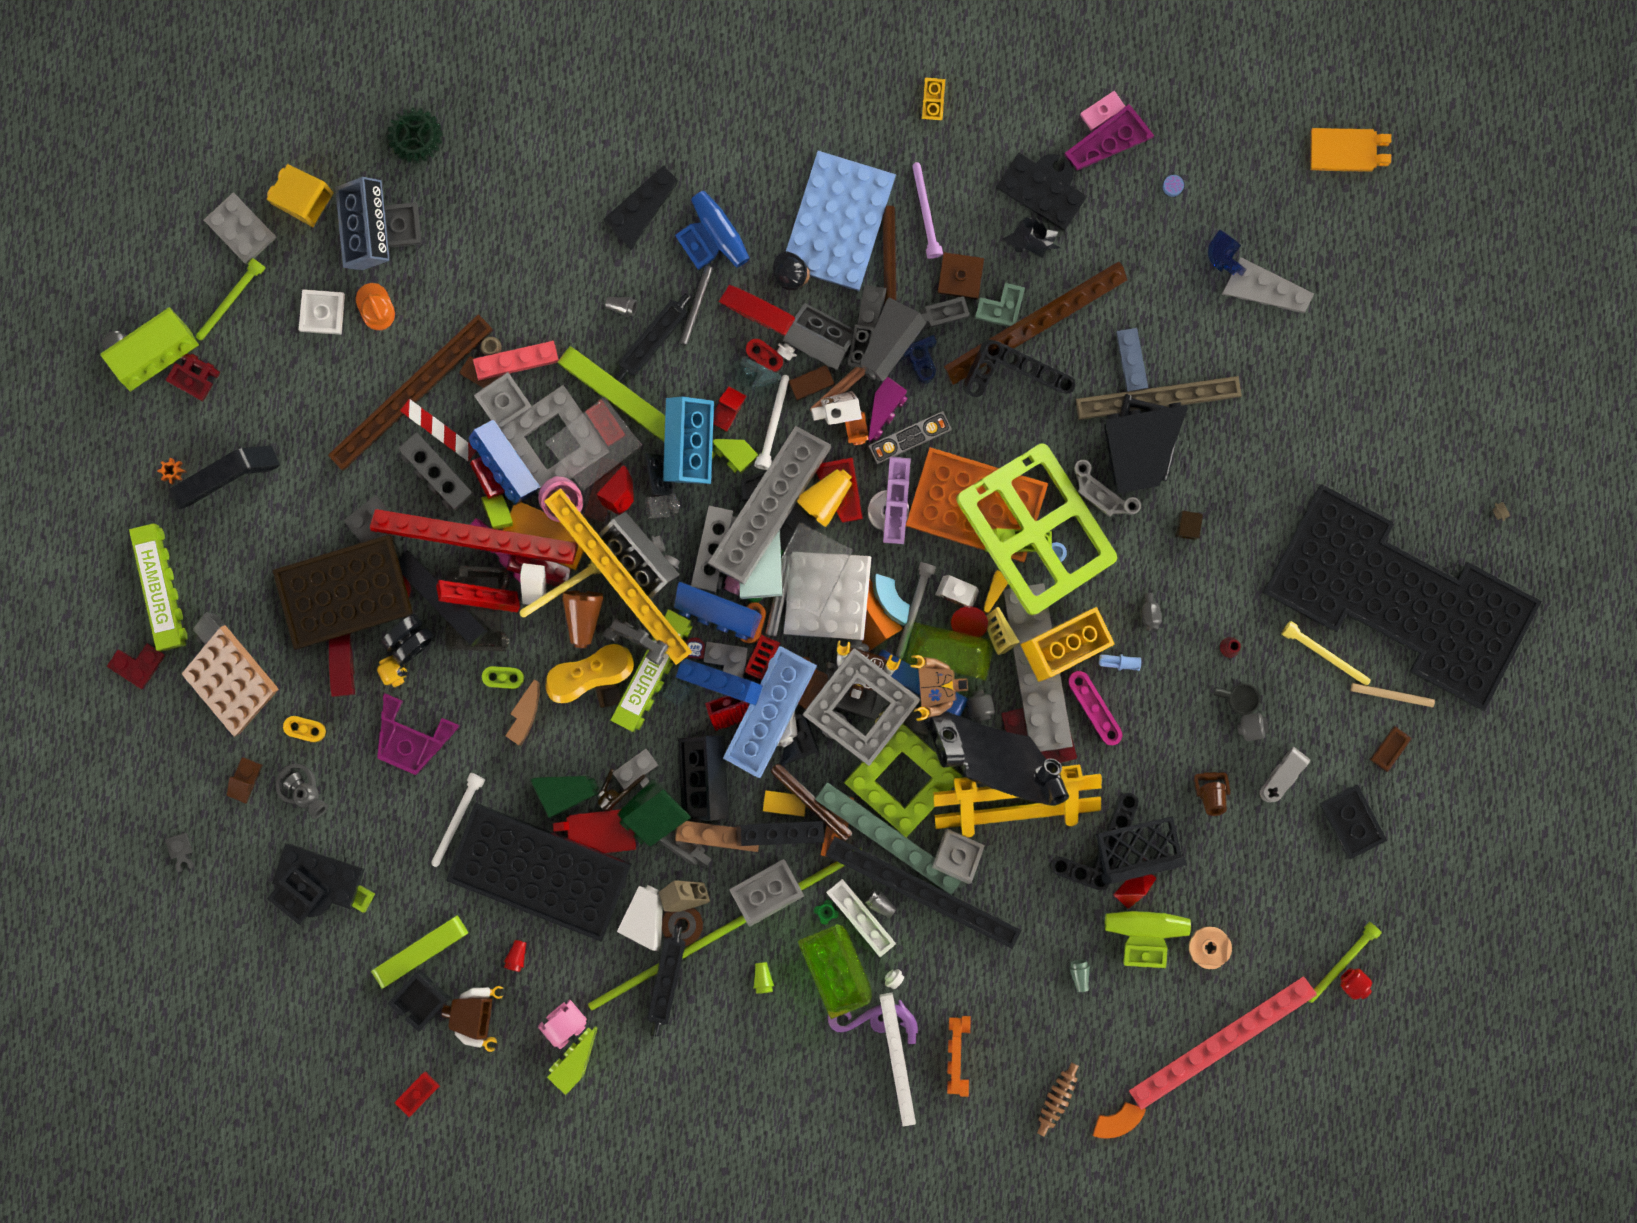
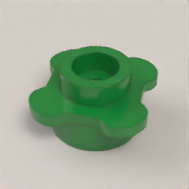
M825 900L824 904L814 908V913L818 914L820 923L823 925L828 924L829 920L832 918L836 919L839 915V912L832 906L833 902L831 900Z

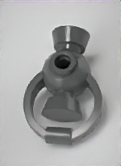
M302 764L286 765L278 773L276 791L283 801L289 804H296L300 808H309L308 811L312 819L319 818L327 811L329 805L319 800L316 778L308 767ZM300 768L306 772L309 783H302L303 778L300 772L290 775L283 784L285 788L293 791V799H289L283 792L282 782L293 771L292 769Z

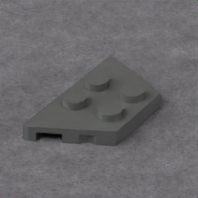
M830 662L826 664L828 680L838 669L836 664ZM850 687L834 709L873 721L890 702L876 691L865 688L861 699L849 696Z

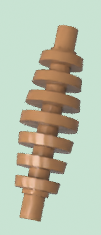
M1071 1062L1068 1070L1061 1072L1060 1075L1064 1076L1063 1080L1057 1078L1056 1082L1060 1084V1087L1055 1085L1051 1087L1052 1090L1057 1092L1056 1095L1051 1092L1047 1094V1097L1053 1101L1045 1100L1044 1105L1049 1107V1109L1042 1108L1041 1113L1045 1117H1039L1041 1125L1037 1132L1044 1137L1050 1127L1054 1128L1056 1125L1052 1120L1058 1121L1060 1119L1056 1112L1063 1114L1065 1109L1060 1107V1104L1066 1107L1069 1105V1102L1063 1098L1064 1096L1069 1099L1072 1097V1094L1067 1092V1090L1074 1091L1075 1086L1071 1082H1077L1078 1079L1075 1077V1073L1079 1066Z

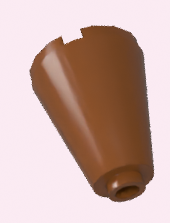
M576 590L563 592L562 599L570 642L575 644L574 647L587 648V645L592 643L604 600L603 593L586 591L587 593Z

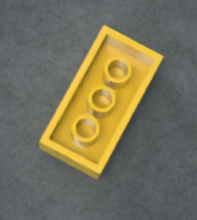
M1095 607L1020 645L1038 682L1115 644L1098 608Z

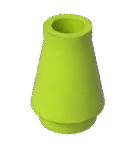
M756 963L753 989H756V994L773 992L772 987H774L768 969V963Z

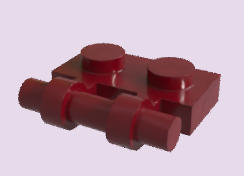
M187 353L180 358L186 361L183 367L175 363L165 381L203 402L213 386L211 382L207 381L208 376L211 375L214 378H218L220 371L215 369L214 365L206 364L199 360L198 356ZM195 366L202 370L199 376L191 372L192 367Z

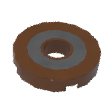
M695 907L681 912L667 911L662 919V932L665 937H672L674 925H676L679 919H685L688 922V928L685 931H681L680 939L686 942L685 946L694 943L700 937L703 930V919Z

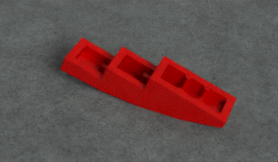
M730 284L719 300V303L753 322L756 321L768 329L771 328L783 336L786 335L795 320V317Z

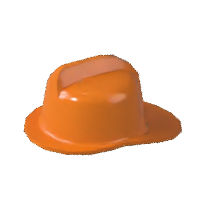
M376 283L362 286L357 292L356 304L363 321L374 330L388 328L395 318L394 307L384 287Z

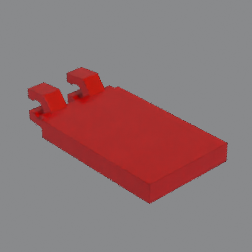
M621 809L569 815V817H566L567 822L553 823L554 832L568 830V839L603 853L636 850V842L633 836L635 832L631 828L627 831L619 823L622 819L617 813Z

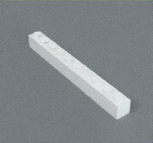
M893 992L880 994L902 1125H915L916 1120Z

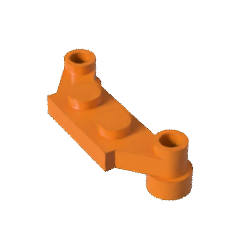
M962 1016V1018L949 1017V1030H953L952 1040H948V1053H952V1061H948L947 1074H951V1081H948L947 1094H960V1097H969V1080L961 1079L962 1033H970L971 1016Z

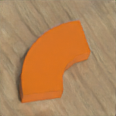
M1125 1102L1122 1108L1115 1114L1109 1116L1099 1115L1093 1136L1098 1138H1115L1128 1133L1138 1125L1146 1109L1141 1110L1139 1106Z

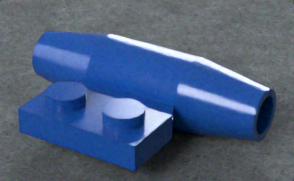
M701 191L693 196L691 201L701 223L690 224L675 236L697 269L700 270L713 261L719 250L736 268L748 262L750 257L740 235L723 210L705 191Z

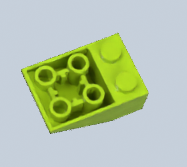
M596 1026L592 1030L588 1027L578 1038L580 1043L578 1045L573 1043L563 1054L566 1058L563 1061L559 1058L549 1069L551 1074L547 1078L565 1095L585 1074L598 1029Z

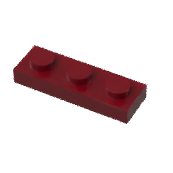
M517 555L509 556L506 570L521 574L523 563L545 566L546 583L556 587L567 581L570 577L571 568L546 560Z

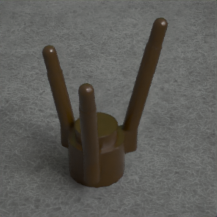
M610 769L602 789L598 792L601 796L598 800L599 806L605 811H611L621 798L637 786L646 776L643 774L618 794L613 789L606 790L614 772L613 769Z

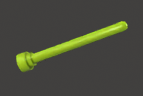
M254 258L249 261L248 271L196 334L198 340H203L251 279L259 273L262 274L266 267Z
M1371 922L1366 924L1363 935L1314 988L1317 996L1308 1002L1313 1003L1369 940L1377 939L1382 934Z

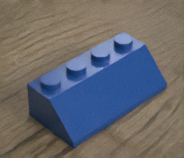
M682 582L678 584L674 608L679 610V615L689 619L692 615L698 618L697 622L709 626V623L717 625L716 629L725 633L731 630L736 632V637L746 641L748 637L754 638L762 615L757 611Z

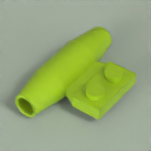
M1126 911L1107 913L1105 915V931L1129 936L1124 945V966L1166 968L1168 947L1164 938L1189 936L1191 920L1176 915L1156 912Z

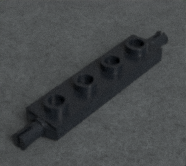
M685 293L678 302L670 300L618 362L622 369L614 377L617 381L621 383L627 374L634 377L685 318L687 312L684 307L692 299Z
M674 925L672 937L664 938L647 1020L653 1023L650 1035L654 1036L655 1033V1037H659L661 1025L668 1024L686 944L684 940L680 939L683 928L680 925L679 927Z

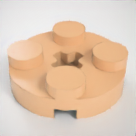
M1211 926L1203 927L1196 930L1190 938L1189 953L1191 958L1203 968L1217 969L1227 962L1231 956V941L1221 929ZM1209 942L1216 946V949L1212 950L1211 954H1208V951L1205 949V945H1208Z

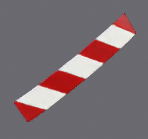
M408 399L400 410L468 462L477 451L472 448L470 443L412 400Z

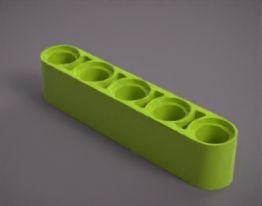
M457 915L373 969L371 973L381 989H383L469 932Z

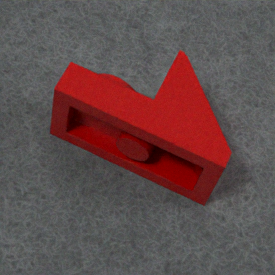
M728 387L720 397L719 404L714 411L713 425L728 432L747 396Z

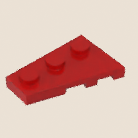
M853 458L821 463L816 471L820 480L836 469L839 471L844 469L852 477L850 479L852 485L836 511L841 521L845 523L862 520L863 514Z

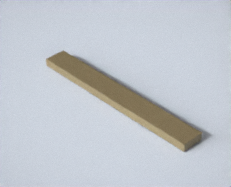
M1239 376L1080 398L1075 401L1078 420L1120 413L1125 394L1131 395L1133 399L1169 407V404L1181 402V405L1239 398L1242 395ZM1130 406L1129 411L1139 410V408Z

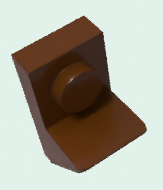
M242 757L235 775L229 778L227 796L247 804L263 765Z

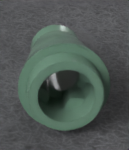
M1087 960L1070 962L1071 967H1069L1075 983L1076 991H1088L1090 965L1087 964Z

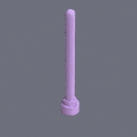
M915 162L913 164V171L928 239L926 254L928 259L938 258L943 255L942 246H939V243L936 242L921 165Z

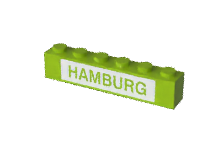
M156 524L129 529L156 650L166 651L186 646L187 632L185 628H182L180 621L183 620V614L181 609L177 607L178 593L176 588H173L171 581L174 580L172 569L168 568L167 560H169V553L167 548H164L162 541L165 539L164 531Z
M668 609L664 616L682 639L683 637L688 638L693 628L690 626L691 621ZM647 649L611 718L612 722L632 732H635L636 729L640 730L645 721L642 718L644 712L650 711L654 700H652L654 693L660 692L664 684L661 681L664 674L668 675L674 665L671 663L672 660L666 652L663 656L664 660L659 666L646 658L649 652Z

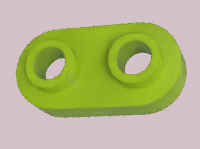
M490 666L483 671L482 681L489 687L517 689L524 682V674L517 668ZM492 673H495L497 675V679L495 681L490 680V675ZM512 675H516L518 678L514 683L510 680Z

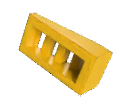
M996 570L990 585L983 607L985 614L990 612L1008 584L999 570Z

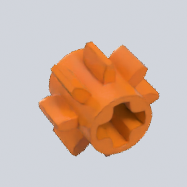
M169 458L167 463L161 462L163 466L157 472L163 474L162 481L165 482L169 479V483L174 485L177 479L182 481L181 475L186 473L185 470L180 468L183 464L182 462L178 461L175 463L172 458ZM170 468H173V471H174V474H173V475L170 474V473H171V472L169 471Z

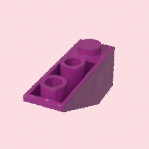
M888 376L875 393L869 443L873 439L877 441L884 432L881 428L885 423L888 425L896 416L893 413L897 407L902 408L908 399L906 397L907 390Z

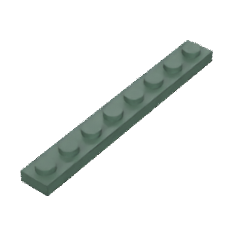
M826 782L816 796V801L947 893L952 895L960 884V880L932 868L934 856L830 783Z

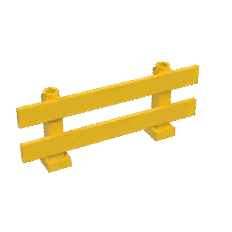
M1080 765L1062 766V771L1059 775L1069 794V799L1055 806L1037 803L974 810L973 802L1018 797L987 786L977 787L975 781L966 777L955 778V790L933 792L934 807L960 804V812L935 815L936 829L961 826L962 836L970 838L975 834L974 825L1064 815L1065 824L1075 826L1078 823V813L1101 811V796L1079 799V791L1101 788L1102 776L1101 774L1083 776Z

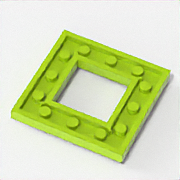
M902 723L870 766L862 761L844 783L900 833L907 837L933 810V792L950 791L954 787V779L962 778L963 776L954 767L943 768L936 751ZM902 751L932 777L905 807L875 781Z

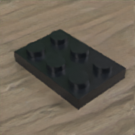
M1357 784L1319 803L1348 859L1351 860L1387 841Z

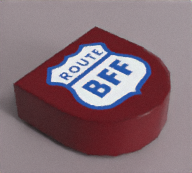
M696 637L689 639L686 644L692 653L686 658L704 660V642Z

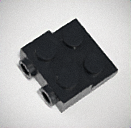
M798 502L780 528V547L789 556L796 552L819 528L817 518L809 513L806 514Z

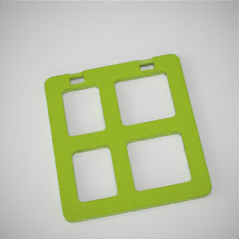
M1046 444L1035 446L963 490L956 497V501L1025 611L1030 615L1038 614L1117 561L1115 550ZM1029 457L1032 463L1026 467L1023 460ZM1042 464L1063 496L1065 504L1042 519L1035 521L1013 488L1011 481L1036 465ZM983 485L986 492L979 495L976 489ZM994 491L1001 495L1021 527V532L1003 543L999 541L977 506L978 501ZM1074 516L1098 551V556L1072 574H1069L1046 540L1045 534ZM1028 544L1034 547L1055 580V584L1038 596L1032 593L1011 560L1012 554Z

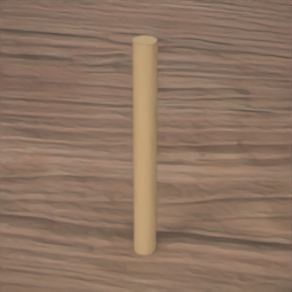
M1355 683L1351 685V691L1428 707H1434L1435 699Z

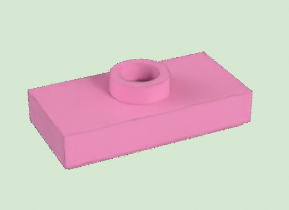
M1113 91L1081 112L1080 116L1089 129L1093 131L1126 106L1116 92Z

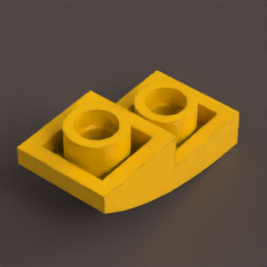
M925 78L922 119H943L945 79Z

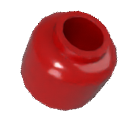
M1350 968L1340 978L1341 988L1351 999H1365L1372 992L1370 989L1372 981L1361 969Z

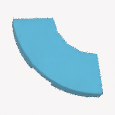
M875 574L873 576V591L876 600L879 601L884 609L883 612L890 619L904 626L907 624L910 605L898 596L895 589V580Z

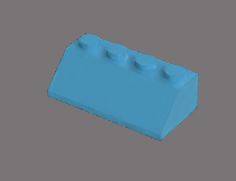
M689 397L666 398L663 481L711 484L714 401Z

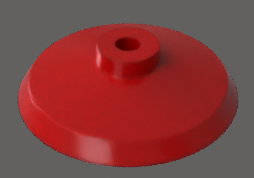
M963 607L953 614L951 627L957 636L974 640L985 634L988 628V619L985 613L976 607Z

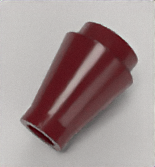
M1227 637L1221 641L1220 651L1225 657L1232 658L1240 652L1241 645L1237 639ZM1231 644H1235L1234 650L1231 649Z

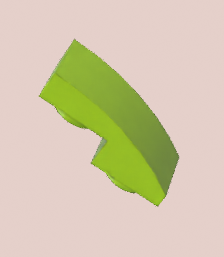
M502 494L488 499L487 496L481 497L492 529L498 530L513 526L511 515Z

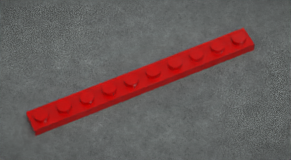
M375 509L370 524V529L374 532L569 565L574 564L578 549L577 543L378 509Z

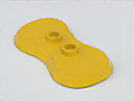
M610 644L581 661L558 664L549 671L546 677L545 687L547 694L556 703H568L579 698L586 691L594 687L619 683L625 680L633 671L634 662L632 655L626 647Z

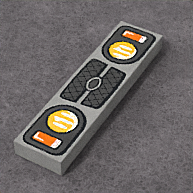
M942 411L870 444L868 447L878 465L889 460L890 457L900 455L952 431V428Z

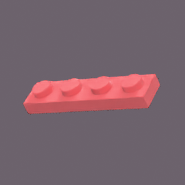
M554 341L475 358L473 361L479 381L501 376L507 372L510 374L554 364L559 359Z

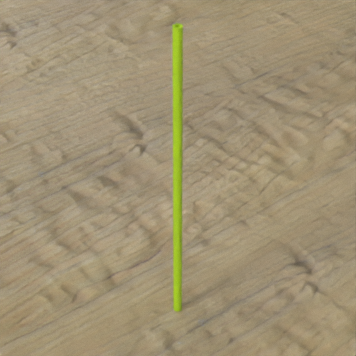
M836 861L799 882L798 885L801 890H804L845 865ZM743 915L684 948L683 958L746 923ZM659 963L588 1003L591 1011L657 974Z

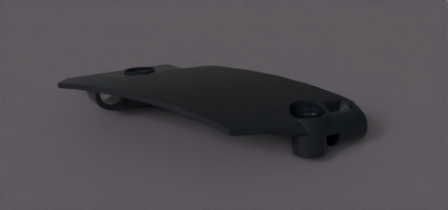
M947 711L939 716L924 719L937 757L943 768L961 766L965 777L972 781L1045 805L1055 806L1069 799L1065 784L1059 776L1062 771L1061 764L1055 759H1046L1031 737L985 726Z

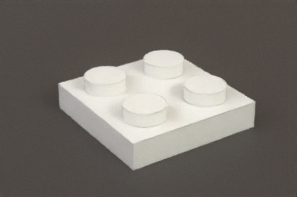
M302 290L299 331L341 335L345 294L343 292Z

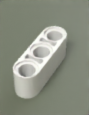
M523 563L520 578L522 603L529 605L546 594L545 566Z

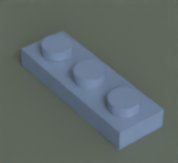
M1137 328L1117 331L1116 336L1127 392L1148 389Z

